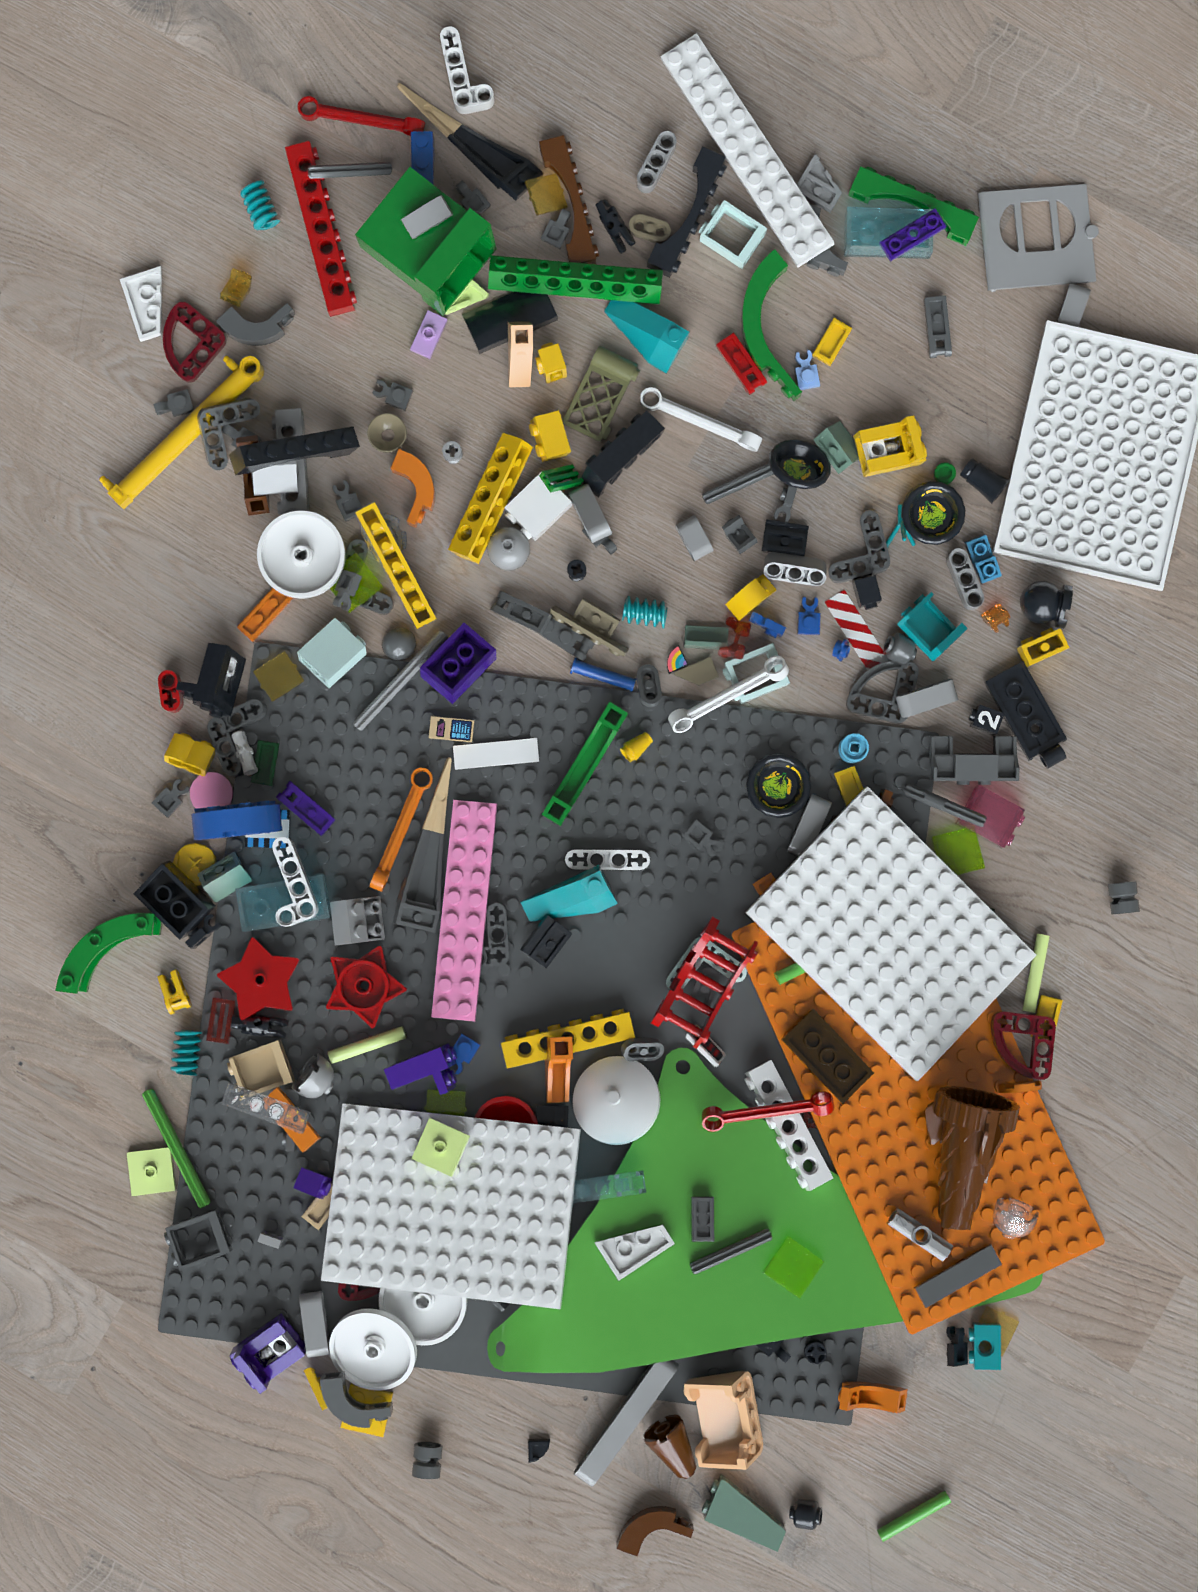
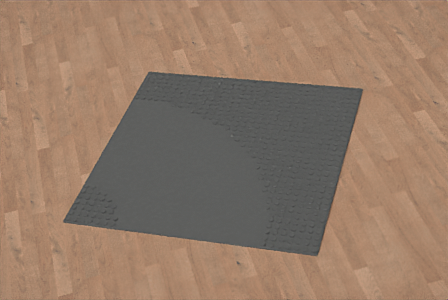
M256 642L253 649L246 702L253 699L264 702L267 707V713L262 719L242 728V731H245L248 744L253 749L254 760L258 740L280 743L272 786L251 783L252 775L248 776L243 773L241 776L235 777L232 805L248 802L275 801L276 804H280V810H290L276 798L279 792L282 793L286 789V784L290 780L336 820L324 835L320 836L290 810L289 838L295 844L319 909L313 918L288 927L279 925L275 917L278 909L292 904L293 901L273 848L245 847V835L227 837L224 858L235 852L252 881L218 901L215 925L218 922L222 925L213 933L200 1025L202 1033L199 1034V1038L202 1040L198 1043L201 1049L196 1054L200 1058L195 1061L199 1066L197 1069H194V1072L198 1075L193 1076L183 1146L210 1199V1204L203 1208L198 1207L180 1171L173 1224L219 1208L233 1250L227 1254L179 1270V1267L175 1266L172 1261L171 1254L173 1250L171 1245H169L158 1331L167 1334L240 1343L279 1314H282L305 1342L299 1295L322 1291L330 1340L335 1326L345 1315L360 1309L380 1310L379 1293L363 1300L346 1301L339 1296V1283L321 1281L328 1219L320 1230L303 1219L301 1216L316 1197L293 1188L301 1167L331 1178V1183L333 1184L342 1104L475 1118L476 1113L483 1104L500 1096H511L524 1101L533 1110L535 1116L537 1105L569 1106L568 1128L581 1129L569 1245L596 1207L633 1143L610 1145L588 1135L579 1125L574 1114V1089L578 1079L590 1065L603 1058L623 1056L621 1046L625 1041L573 1053V1059L570 1064L569 1102L546 1103L545 1060L507 1069L501 1042L505 1041L506 1036L517 1034L518 1038L527 1036V1031L539 1029V1033L548 1031V1026L560 1024L561 1027L569 1026V1021L581 1019L582 1022L591 1021L590 1016L603 1014V1017L612 1015L611 1011L624 1008V1012L629 1011L635 1038H657L664 1046V1053L657 1060L638 1061L651 1072L657 1084L659 1083L666 1055L677 1048H689L696 1053L719 1082L749 1108L758 1106L755 1101L757 1095L754 1090L748 1088L745 1082V1078H747L745 1073L772 1060L792 1100H804L748 972L743 981L734 983L732 996L729 1000H724L708 1030L711 1032L710 1038L726 1053L725 1058L717 1067H714L698 1049L693 1047V1044L685 1037L688 1031L670 1021L666 1022L663 1020L659 1027L651 1024L661 1001L665 999L669 992L666 979L691 943L696 938L701 937V932L712 916L720 920L716 928L719 930V933L733 940L731 936L733 931L753 923L754 921L745 913L760 897L752 884L769 873H772L774 878L777 879L799 857L787 852V849L807 802L801 810L788 817L775 818L764 815L757 810L748 797L746 787L749 771L756 761L769 754L783 753L791 755L803 763L810 775L811 791L809 798L811 794H814L832 802L819 835L829 825L832 816H838L846 808L834 773L855 766L863 789L868 786L877 796L881 789L893 792L892 798H894L890 809L926 844L931 806L906 796L904 790L907 784H912L926 791H933L934 781L931 780L929 739L930 736H939V734L930 731L723 704L694 720L692 727L687 731L676 733L668 721L669 715L677 709L684 708L688 710L703 701L661 696V701L657 706L646 707L641 703L639 693L483 672L452 704L421 678L420 669L370 723L360 731L353 725L355 719L409 662L364 656L335 684L328 688L299 661L297 652L301 649L300 647ZM651 695L647 696V698L650 700L654 699V697ZM611 702L626 711L628 716L562 826H559L542 816V813L573 765L608 703ZM254 705V708H255L254 710H252V711H250V712H247V711H245V712H246L247 714H249V713H256V714H258L257 710L260 709V707ZM431 716L474 720L473 741L461 742L430 739ZM647 732L653 742L637 761L629 762L621 753L620 748L623 747V743ZM853 733L864 736L869 744L867 756L854 764L843 761L838 753L840 741ZM537 738L539 762L455 770L453 746ZM451 757L443 841L441 907L436 932L433 933L395 924L393 919L398 902L396 900L446 759ZM417 768H426L433 776V783L430 788L423 792L390 871L387 883L383 891L380 892L370 887L371 880L379 866L413 785L411 783V774ZM418 772L414 776V782L419 787H425L429 784L430 777L427 772ZM293 792L288 799L293 802L298 796ZM453 800L497 804L487 909L493 903H501L506 908L509 960L501 966L481 967L476 1022L431 1017ZM695 820L699 821L713 833L709 839L717 840L722 844L721 848L717 845L710 847L711 852L715 854L714 857L707 854L704 846L698 850L682 837ZM279 848V850L284 851L286 857H282V860L289 857H293V854H287L286 848ZM569 851H645L650 857V863L643 870H602L618 904L599 913L553 919L570 931L572 935L547 969L520 950L541 922V920L529 921L520 901L586 871L571 869L567 866L565 857ZM573 853V856L569 857L568 860L573 863V866H577V862H584L583 866H588V853H583L584 858H579L576 853ZM597 853L593 854L590 862L594 866L601 865L603 857ZM627 853V867H632L631 862H637L638 866H642L647 861L646 858L642 857V854H638L637 858H631L632 854ZM615 854L612 857V863L615 866H621L625 862L622 854ZM290 861L286 865L288 873L292 874L297 870V865L294 861ZM297 882L294 886V891L297 894H302L305 890V885L302 882ZM380 896L385 939L335 945L330 902ZM306 902L303 904L302 911L304 914L309 915L312 913L313 906L311 903ZM494 906V910L490 913L495 916V922L491 921V926L497 924L504 926V920L499 922V915L503 914V910H499L498 906ZM286 910L282 913L281 918L285 923H289L292 920V914ZM487 913L483 947H489ZM495 928L492 931L493 939L497 941L502 940L504 931L501 928ZM252 937L272 956L299 959V963L288 982L293 1010L288 1011L265 1007L253 1014L254 1016L289 1020L287 1027L271 1026V1029L286 1033L285 1039H281L294 1078L299 1081L301 1076L298 1072L313 1055L317 1057V1054H320L331 1064L328 1051L403 1026L406 1034V1039L331 1064L334 1070L332 1081L334 1086L328 1094L323 1093L317 1098L301 1097L300 1110L302 1111L300 1112L305 1119L307 1118V1121L321 1137L305 1152H302L298 1146L294 1152L285 1151L286 1145H282V1137L285 1130L276 1120L269 1116L266 1107L260 1113H255L250 1109L249 1101L253 1096L241 1102L239 1098L234 1105H231L233 1104L231 1101L235 1098L230 1097L231 1092L235 1093V1086L232 1087L231 1084L234 1085L237 1082L235 1076H231L227 1067L229 1058L280 1040V1038L243 1034L241 1030L233 1029L231 1027L232 1016L240 1017L236 992L217 977L219 972L241 962ZM715 940L712 942L737 961H741L740 954ZM382 946L387 972L407 987V991L384 1003L375 1028H371L354 1011L327 1009L326 1005L337 984L331 957L359 959L376 947ZM712 946L710 951L713 952L716 949ZM486 950L488 956L487 964L491 963L490 959L496 958L498 962H502V958L506 957L505 954L501 953V950H497L496 954H490L491 950ZM717 953V955L725 959V956L723 954ZM703 961L697 971L700 972L704 968L713 967ZM717 971L720 976L719 983L725 986L729 979ZM711 974L706 975L707 977L713 979ZM257 976L256 983L262 984L264 977ZM691 978L683 992L691 996L696 980ZM363 981L360 986L363 990H366L369 984ZM715 992L713 1001L710 1005L711 1008H713L720 993ZM699 995L697 997V1000L703 1003L705 1001V996ZM674 1000L670 1008L673 1010L672 1013L693 1025H698L701 1029L708 1015L681 1000ZM612 1021L604 1025L605 1032L609 1034L614 1033L617 1029L616 1024ZM590 1026L583 1029V1036L587 1039L593 1038L595 1036L594 1028ZM564 1032L561 1036L572 1037V1042L574 1041V1035L571 1032ZM462 1033L481 1045L470 1064L464 1061L462 1063V1072L458 1075L455 1074L457 1078L456 1087L442 1095L438 1091L433 1075L391 1090L384 1072L385 1068L444 1044L449 1043L450 1047H454ZM543 1037L540 1040V1045L544 1049H547V1037ZM528 1042L520 1043V1052L523 1054L530 1053L531 1045ZM680 1060L676 1063V1070L680 1074H686L690 1070V1065L687 1061ZM454 1064L449 1068L450 1071L453 1070L456 1073L458 1065ZM764 1081L761 1085L763 1092L769 1093L771 1091V1084L767 1081ZM293 1082L279 1087L286 1094L292 1089ZM276 1088L257 1095L266 1098ZM774 1101L772 1104H779L780 1102ZM800 1113L828 1169L837 1174L811 1113ZM788 1120L783 1122V1130L787 1133L791 1131L792 1124ZM795 1140L793 1143L802 1149V1143L799 1140ZM209 1219L176 1230L186 1260L219 1249ZM266 1231L284 1237L281 1247L277 1249L259 1243L260 1233ZM347 1284L343 1291H346V1295L350 1296L354 1289L351 1288V1284ZM359 1285V1290L368 1288L370 1286ZM467 1298V1309L464 1319L449 1338L433 1345H416L417 1358L414 1367L628 1396L650 1364L600 1373H531L498 1370L494 1368L488 1357L487 1345L489 1336L494 1329L506 1321L521 1305L511 1303L502 1312L492 1301ZM864 1327L786 1339L780 1344L791 1356L786 1363L774 1352L768 1357L756 1345L676 1359L674 1361L679 1364V1367L656 1400L697 1405L696 1401H689L684 1395V1384L689 1379L736 1371H748L752 1377L758 1414L849 1426L852 1423L853 1409L849 1411L839 1409L838 1395L842 1389L843 1382H857ZM813 1339L821 1341L827 1350L825 1361L818 1365L810 1363L804 1354L806 1343ZM282 1340L276 1341L281 1346L286 1345ZM501 1341L496 1345V1352L499 1356H503L505 1352V1345Z

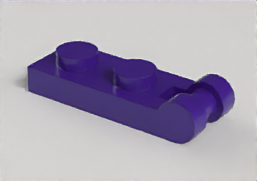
M289 780L286 784V789L282 793L279 792L276 798L320 836H323L336 819ZM294 792L298 797L291 802L288 798Z

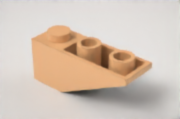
M529 321L508 322L509 387H530L533 325Z

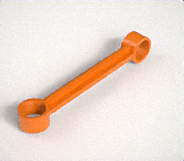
M417 768L411 774V783L413 785L379 866L371 880L370 887L380 892L383 891L387 883L390 871L423 792L430 788L433 783V776L426 768ZM418 772L428 773L430 780L427 786L419 787L415 784L414 776Z

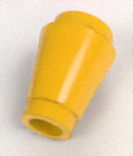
M644 732L623 743L620 751L629 762L637 761L653 740L647 732Z

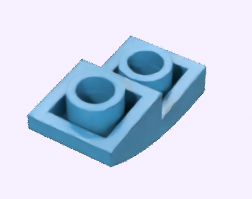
M985 534L964 542L981 584L1002 576L996 557L992 553Z

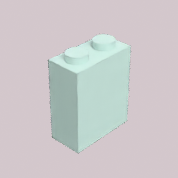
M336 618L297 652L299 661L328 688L335 684L366 655V643L358 635L355 637L350 632L349 626L343 621L340 623Z

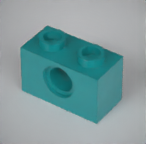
M973 1322V1328H969L968 1332L969 1341H973V1350H969V1364H973L974 1370H1001V1325L999 1323ZM984 1340L990 1342V1349L986 1352L979 1350V1344Z

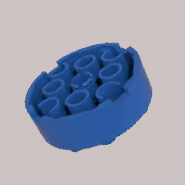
M275 801L194 809L195 813L191 814L194 840L283 831L280 804H276Z

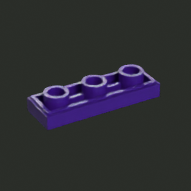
M934 208L880 241L879 245L891 262L944 230L947 226ZM910 232H915L917 236L912 237Z

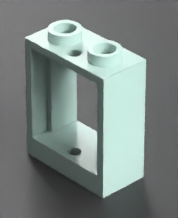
M724 200L721 206L717 204L711 213L713 217L710 222H705L699 230L701 234L700 242L743 269L766 235L767 228ZM724 214H727L754 232L739 256L709 237Z
M771 643L725 662V668L722 671L726 681L730 680L732 685L739 682L733 666L764 653H766L768 659L772 656H779L774 644ZM775 665L772 668L773 672L779 671L783 665ZM786 676L777 683L747 695L743 693L734 698V700H739L741 705L789 685V679Z

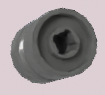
M1136 881L1108 884L1109 896L1113 898L1110 902L1111 915L1140 912L1139 900L1135 898V895L1138 893Z
M417 1442L414 1444L413 1457L416 1458V1461L413 1462L412 1467L413 1477L420 1479L440 1478L441 1464L438 1460L442 1458L443 1445L434 1442Z

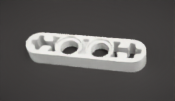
M571 850L565 857L567 866L575 870H588L595 867L591 864L590 858L596 853L603 857V862L600 865L602 870H643L650 863L649 855L642 850ZM573 853H576L579 858H584L583 853H588V866H583L584 862H577V866H573V863L568 859L573 856ZM627 853L632 854L631 858H637L638 854H642V857L646 858L647 861L642 866H638L637 862H631L632 867H627ZM615 854H622L625 862L621 866H615L612 863V857Z

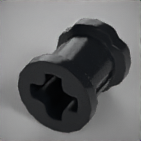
M577 559L568 564L567 573L572 581L578 582L586 577L587 570L584 562ZM580 566L582 573L573 575L572 568Z

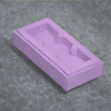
M428 310L410 350L431 359L448 321L447 318Z

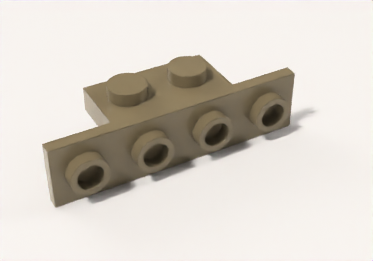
M583 598L573 616L557 606H553L550 609L549 613L553 615V619L560 623L565 622L571 625V629L578 634L584 633L588 635L593 643L605 645L612 654L624 657L628 652L629 648L611 638L621 619Z

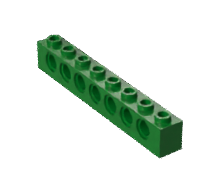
M490 255L488 289L660 304L663 270Z

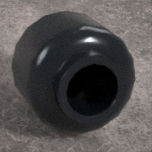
M798 1499L795 1506L790 1507L789 1519L793 1520L796 1528L814 1530L817 1525H821L823 1510L822 1507H819L817 1501Z

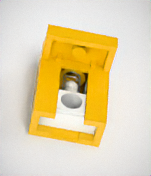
M914 415L905 417L898 423L860 430L853 435L863 477L918 466L926 461L927 450L921 441V427ZM895 440L894 443L884 444V442ZM872 447H876L879 450V455H875L872 452ZM894 451L898 452L897 454H892V455H888V456H887V453H888V454H890L891 452L894 453Z

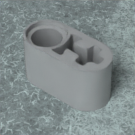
M695 515L675 525L678 534L694 561L714 551Z

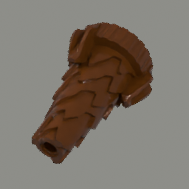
M947 1086L941 1087L935 1095L934 1102L927 1105L925 1118L929 1138L928 1143L934 1145L939 1140L942 1143L940 1156L942 1166L938 1186L941 1187L938 1206L941 1227L948 1230H971L973 1215L980 1203L983 1184H987L989 1172L994 1165L998 1148L1003 1143L1004 1134L1013 1132L1016 1129L1020 1106L1016 1102L983 1090Z

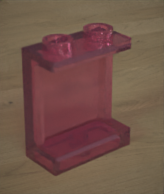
M977 785L965 807L985 815L987 819L984 826L979 827L961 818H958L955 824L971 830L1002 849L1006 845L1009 847L1014 840L1015 835L1012 833L1016 826L1020 827L1025 819L1023 815L1025 809L981 785Z

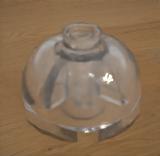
M999 1198L996 1201L993 1221L1004 1237L1015 1239V1237H1024L1033 1231L1039 1213L1036 1212L1034 1214L1032 1206L1009 1198V1202H1002L1003 1198Z

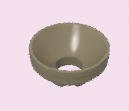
M384 413L376 416L370 422L367 435L369 442L376 450L383 453H392L404 445L407 429L404 422L398 416ZM385 430H392L395 436L392 441L387 442L382 439V433Z

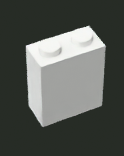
M540 474L505 506L506 518L512 524L517 522L522 527L520 531L527 539L532 538L534 541L542 536L572 506V502L561 490L550 493L539 477Z

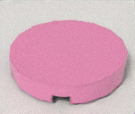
M207 772L206 776L199 775L193 781L190 788V799L196 809L231 805L233 787L224 775L216 772Z

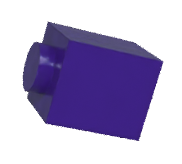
M301 1167L293 1188L316 1198L324 1199L331 1189V1178Z

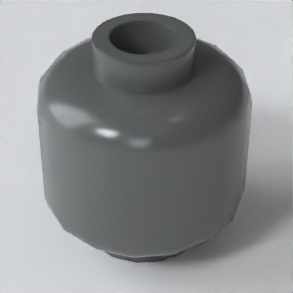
M896 633L893 636L890 635L884 643L883 651H885L886 657L899 664H906L909 660L912 661L917 654L915 643L911 638L900 633Z

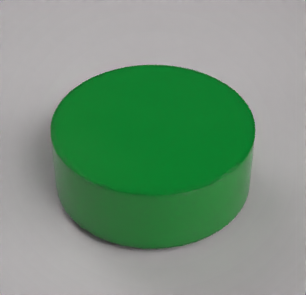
M948 462L940 463L934 470V478L937 482H943L948 485L956 477L955 467Z

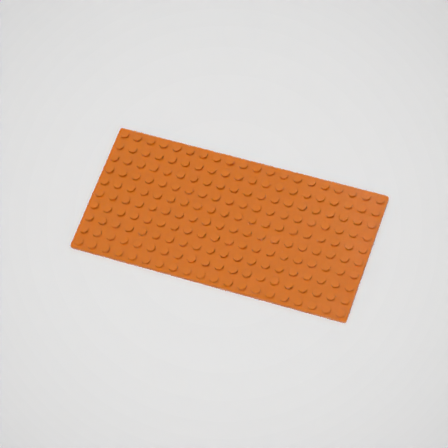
M755 922L732 932L733 940L749 949L754 941L759 942L755 949L758 952L752 964L748 962L745 967L804 1100L811 1099V1096L819 1091L831 1092L781 1039L812 1009L824 1019L874 1072L843 1104L831 1093L834 1102V1110L831 1114L818 1116L813 1111H810L901 1318L910 1334L922 1331L1105 1243V1239L1038 1090L999 1093L998 1085L1033 1081V1079L1011 1069L1002 1060L995 1048L991 1033V1019L995 1013L1002 1011L997 998L920 1080L915 1081L806 972L779 985L774 973L796 962ZM1002 1015L1001 1019L997 1020V1023L1001 1024V1028L1003 1024H1008L1003 1017L1004 1015ZM1003 1031V1037L1009 1051L1021 1064L1027 1067L1012 1032ZM956 1086L983 1090L1008 1098L1020 1106L1016 1129L1013 1132L1004 1134L1003 1143L998 1148L994 1165L989 1172L987 1184H983L980 1203L976 1212H974L971 1230L945 1229L941 1227V1220L938 1214L941 1189L938 1186L942 1166V1163H940L942 1143H940V1140L934 1145L928 1143L925 1109L927 1105L934 1102L935 1095L941 1087ZM896 1208H899L953 1245L950 1254L944 1261L939 1260L887 1224L890 1215ZM919 1229L916 1232L915 1237L917 1240H921L924 1237L923 1229ZM992 1245L1002 1265L929 1307H924L914 1288L915 1286L985 1246Z

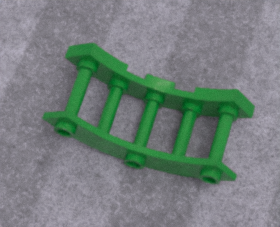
M137 913L119 916L98 925L80 939L67 956L59 973L55 991L78 994V991L88 992L93 973L100 960L107 953L128 939L143 935H161L162 922L153 913Z

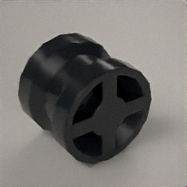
M813 1339L806 1343L804 1354L810 1363L818 1365L825 1361L827 1350L821 1341Z

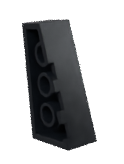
M645 411L642 415L638 413L630 421L631 425L627 429L623 427L615 435L617 438L612 443L607 441L600 449L602 452L598 456L594 454L586 461L587 467L581 478L584 480L583 483L585 485L588 484L598 498L604 493L603 491L608 482L612 485L623 472L622 469H628L638 458L637 455L641 456L663 434L665 428L648 411Z

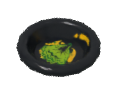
M797 439L784 440L776 444L769 453V466L773 474L781 482L791 487L800 489L817 488L826 483L831 475V464L826 454L820 448L807 441Z
M928 481L918 484L908 492L902 503L901 518L905 529L914 539L924 544L939 545L949 542L959 534L965 522L966 509L962 497L953 487L943 482Z
M783 753L769 754L756 761L749 771L746 782L747 794L753 806L764 815L775 818L788 817L801 810L809 799L811 791L810 775L803 763L795 757Z

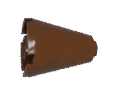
M668 1415L665 1417L666 1421L661 1424L659 1420L654 1422L644 1432L643 1437L645 1439L643 1440L678 1478L688 1479L694 1475L697 1466L686 1428L680 1415Z

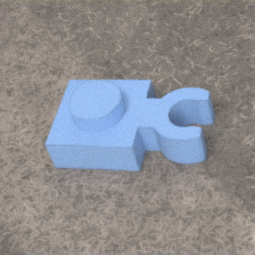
M810 350L807 351V359L805 360L800 358L799 352H796L795 360L800 365V367L795 368L797 386L801 390L820 387L817 365H810L812 359Z

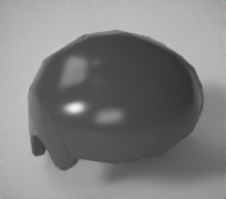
M394 628L383 637L382 649L384 654L390 659L404 660L415 652L417 643L414 634L408 629Z

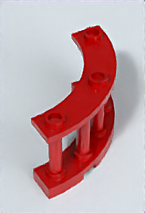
M713 916L701 932V937L697 944L693 945L669 987V992L665 999L661 1001L651 1021V1024L657 1027L660 1026L663 1020L666 1022L670 1021L697 1036L693 1045L696 1049L702 1042L706 1043L709 1039L711 1032L708 1030L724 1000L730 999L734 992L732 987L747 963L752 964L758 954L755 949L759 942L754 941L749 949L727 938L716 929L720 920ZM715 940L740 954L743 958L738 965H735L708 950L706 945L709 941L714 942ZM699 957H705L732 973L725 986L696 970L694 964ZM686 978H693L720 993L713 1008L683 992L684 989L681 987ZM674 1000H681L708 1015L702 1029L672 1013L673 1010L670 1008Z

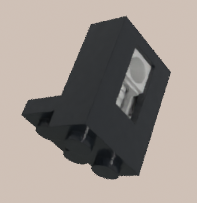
M208 643L197 684L178 681L176 690L183 694V698L192 700V704L199 706L202 710L209 711L210 716L222 718V715L231 717L246 659L228 645Z

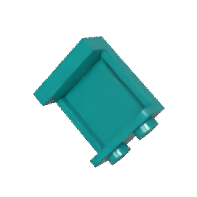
M930 592L926 597L922 594L913 603L916 606L913 609L909 606L901 614L903 619L897 625L933 662L968 628L963 623L955 627L932 603L930 598L934 594Z

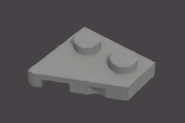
M815 154L797 186L808 201L831 213L842 192L837 184L832 181L831 175L824 169L819 161V157Z

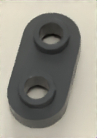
M642 665L638 669L636 676L639 698L644 706L655 707L660 703L662 696L659 673L652 665ZM644 676H649L651 679H650V680H646V679H644L643 677H644ZM651 695L654 697V699L650 700L647 698V696Z
M707 967L700 971L704 975L711 974L713 980L719 983L720 976L715 969ZM696 980L691 996L697 999L699 995H704L705 1001L703 1003L710 1006L716 991Z
M632 1038L622 1044L621 1053L627 1061H654L663 1055L664 1046L657 1038Z

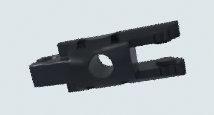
M600 200L595 204L600 214L599 218L616 248L622 254L626 251V247L620 236L630 246H633L636 242L616 208L611 206L608 200Z
M251 1015L245 1020H241L238 1016H232L231 1027L241 1030L243 1034L285 1039V1032L272 1030L271 1026L287 1027L289 1020Z

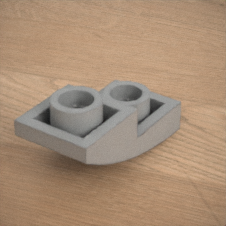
M440 195L401 220L412 239H416L430 228L439 225L451 217L453 213L443 196Z

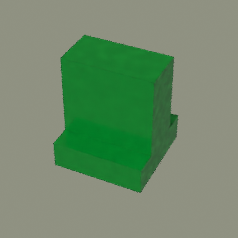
M411 167L407 169L355 234L360 248L421 294L423 301L442 316H444L490 259V255H493L497 250L492 227L488 221L471 208L465 210ZM442 195L453 215L439 225L430 228L416 239H412L401 219Z

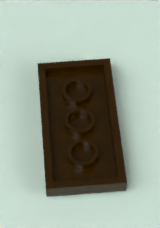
M814 1009L807 1013L781 1039L842 1104L874 1074Z

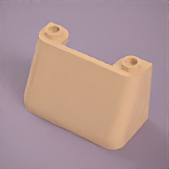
M736 1371L692 1378L684 1384V1395L689 1401H696L703 1437L695 1448V1456L698 1459L699 1467L746 1470L761 1455L763 1450V1438L751 1374L748 1371Z

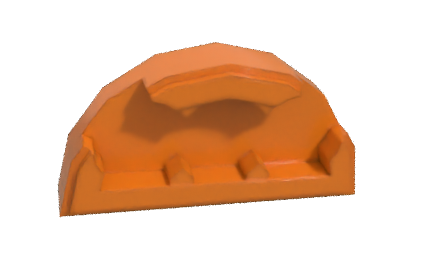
M1033 1080L998 1085L999 1093L1041 1090L1042 1081Z

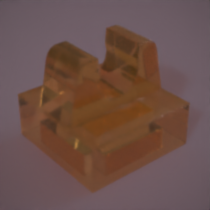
M999 603L981 614L983 621L995 633L999 632L997 628L999 624L1002 623L1006 627L1009 626L1008 619L1011 617L1008 611Z

